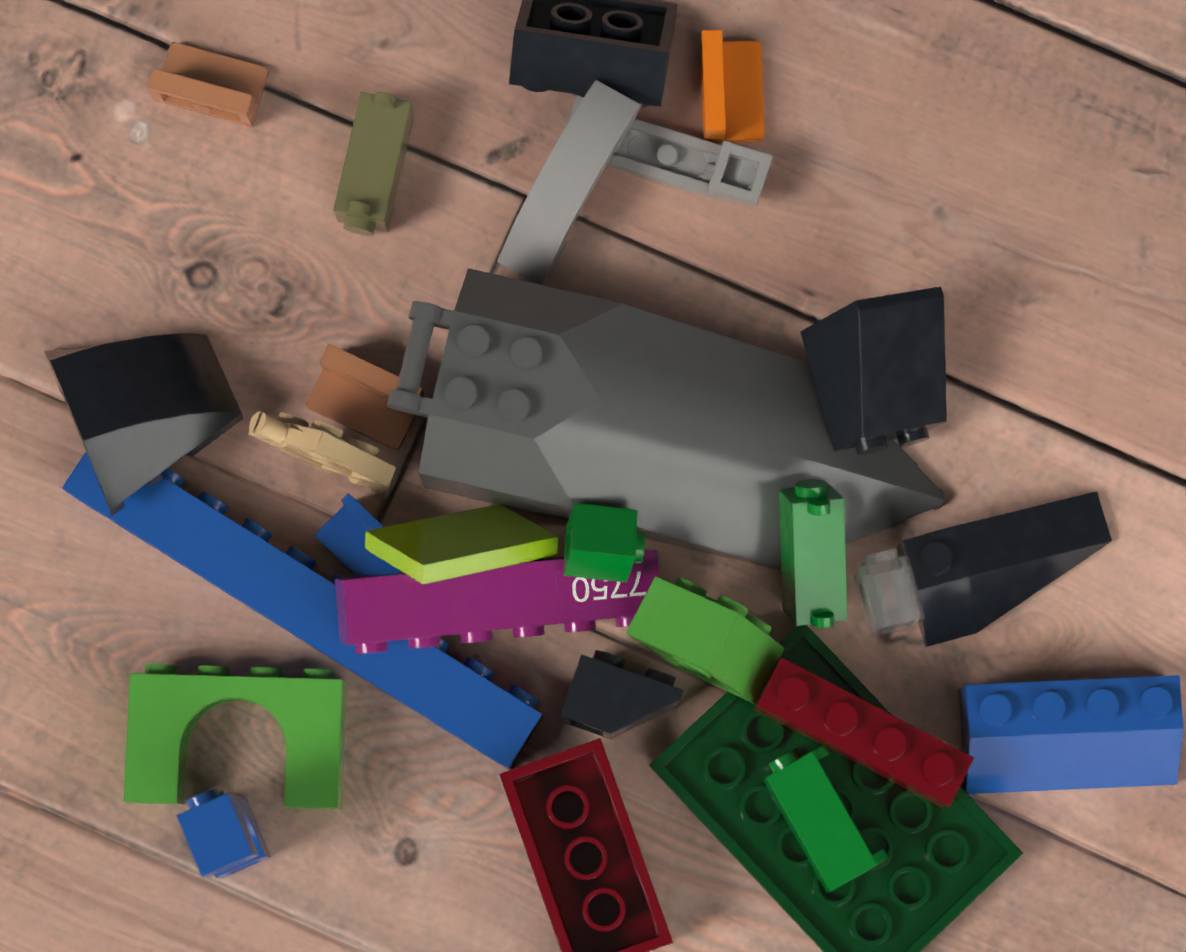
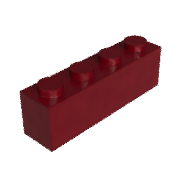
M782 657L777 662L754 707L755 711L822 746L825 745L826 748L941 808L951 805L974 760V757Z

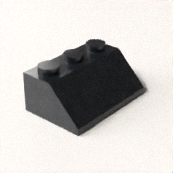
M522 0L514 29L509 84L522 86L532 92L551 90L585 97L595 80L639 103L642 105L641 107L649 105L661 107L678 4L652 0Z

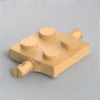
M261 411L255 413L251 418L248 435L320 470L348 477L349 481L355 485L366 486L379 494L384 493L388 489L396 467L377 458L380 451L377 447L352 438L347 443L341 439L343 434L341 429L317 420H313L311 428H309L308 422L282 412L279 413L277 420Z

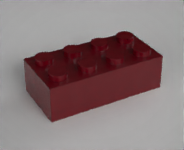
M601 738L499 774L561 952H649L673 943Z

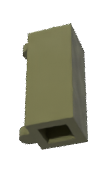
M361 91L333 209L337 221L344 223L343 228L349 232L366 236L374 235V230L388 232L414 119V111L410 101L396 99L394 95L385 92L371 94Z

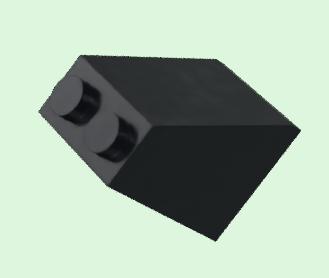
M941 286L855 300L800 331L834 451L855 447L857 455H864L888 447L887 441L895 439L898 440L899 447L910 446L928 440L930 438L928 430L947 422L944 295Z

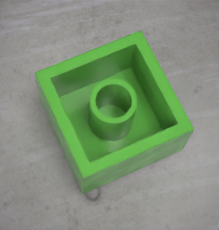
M655 576L626 634L675 668L756 704L785 649L769 636L772 627L747 614L749 610L736 601L722 595L716 601L706 596V590L684 578L679 577L674 585Z

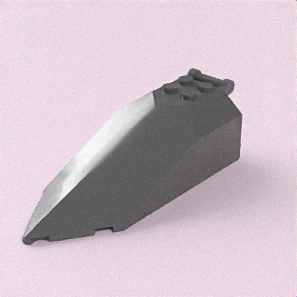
M469 268L454 311L427 302L412 301L408 318L413 320L397 388L390 390L387 407L428 418L419 467V476L424 488L492 504H500L505 507L566 521L569 519L573 503L637 510V531H644L645 539L774 569H781L779 490L795 488V483L807 479L823 480L830 484L844 498L845 544L904 523L907 518L931 509L936 511L945 500L942 489H939L919 469L917 463L894 440L887 441L888 447L864 455H857L855 447L834 451L811 368L807 362L623 303ZM439 327L449 330L433 398L430 399L417 394L433 328Z

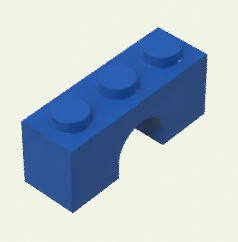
M217 788L188 799L186 803L189 810L176 815L201 877L209 878L214 875L215 878H224L271 858L248 800L232 795L230 792H218Z

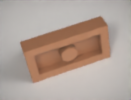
M174 42L170 44L163 69L153 68L148 89L156 102L253 128L269 73L264 66Z
M328 344L319 361L323 370L306 403L308 409L393 450H399L416 417L414 414L387 407L390 390L397 388L399 377ZM419 387L417 395L425 397L423 388Z

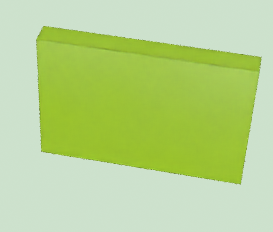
M496 504L365 531V549L420 583L427 584L552 557L558 554V536L504 506Z

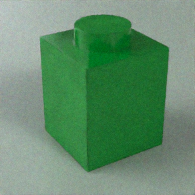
M573 503L565 529L563 576L627 583L633 564L642 563L645 551V532L637 531V510Z

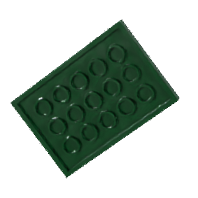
M807 625L796 626L779 642L785 648L780 658L786 659L891 714ZM728 691L649 765L657 776L822 952H921L1023 854L961 787H959L951 805L941 808L828 749L830 754L819 760L821 767L870 853L873 854L884 848L889 858L837 889L826 892L763 779L773 774L768 765L769 763L794 749H797L800 756L803 757L822 745L755 711L754 707L756 704Z

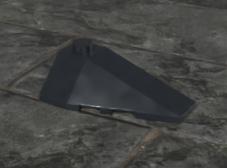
M1096 491L901 541L896 549L925 647H930L978 633L1109 544L1112 539Z

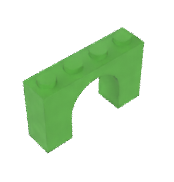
M146 664L145 674L130 673L123 802L184 805L187 746L195 725L207 712L219 705L234 701H245L266 708L277 719L284 733L286 742L284 806L288 808L342 809L347 683L343 679H334L335 670L303 669V678H282V669L252 667L250 668V677L229 676V667L198 666L197 675H176L177 666Z

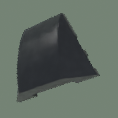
M194 333L152 335L96 346L44 351L112 516L125 507L124 500L147 483L152 487L162 480L161 473L183 456L193 457L243 420L242 412L207 335Z

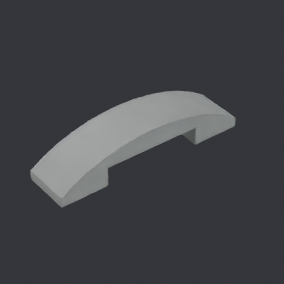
M595 80L562 132L532 186L497 260L498 263L535 284H545L567 244L565 240L611 155L614 150L617 151L642 105Z
M576 95L567 124L584 97ZM634 119L617 151L614 150L607 166L679 190L719 200L757 206L773 155L727 141H723V144L719 145Z

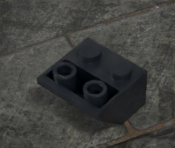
M595 650L592 658L581 654L560 713V720L562 723L611 740L677 708L684 690L674 687L676 680L674 676L647 667L642 676L625 670L624 663L626 660L600 650Z

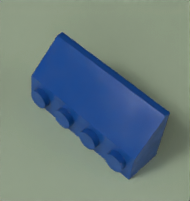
M1180 675L972 684L958 689L962 752L974 757L964 777V787L967 794L1177 785L1183 737Z

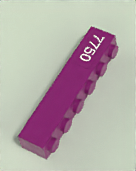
M645 549L642 563L633 564L627 583L563 576L564 557L538 559L427 584L420 583L404 572L335 579L340 643L355 645L356 654L388 651L387 641L408 639L409 648L440 646V636L460 634L461 643L493 640L492 630L512 629L514 638L545 635L544 625L564 623L565 632L596 630V620L615 618L616 627H629L655 576L660 578L657 550Z

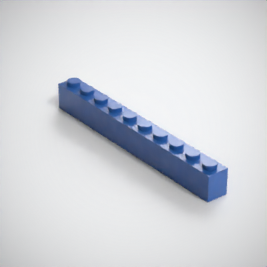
M86 452L84 453L61 488L70 496L507 770L512 768L543 718V715L535 710L539 702L535 697L513 684L508 692L490 682L494 672L470 657H467L465 662L461 664L445 654L450 645L440 639V646L409 648L408 639L387 641L388 651L356 654L355 645L340 643L335 579L343 577L334 573L330 581L312 571L317 563L315 560L293 546H290L286 553L272 546L268 542L273 534L248 518L240 526L224 516L229 507L205 491H202L198 498L184 491L180 487L185 479L168 468L161 473L162 480L152 487L147 483L124 500L125 507L112 516L95 477Z

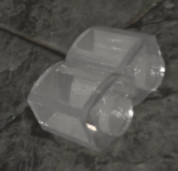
M896 549L866 556V561L861 562V568L858 569V573L853 575L868 636L876 637L909 629L925 620L910 557H898Z

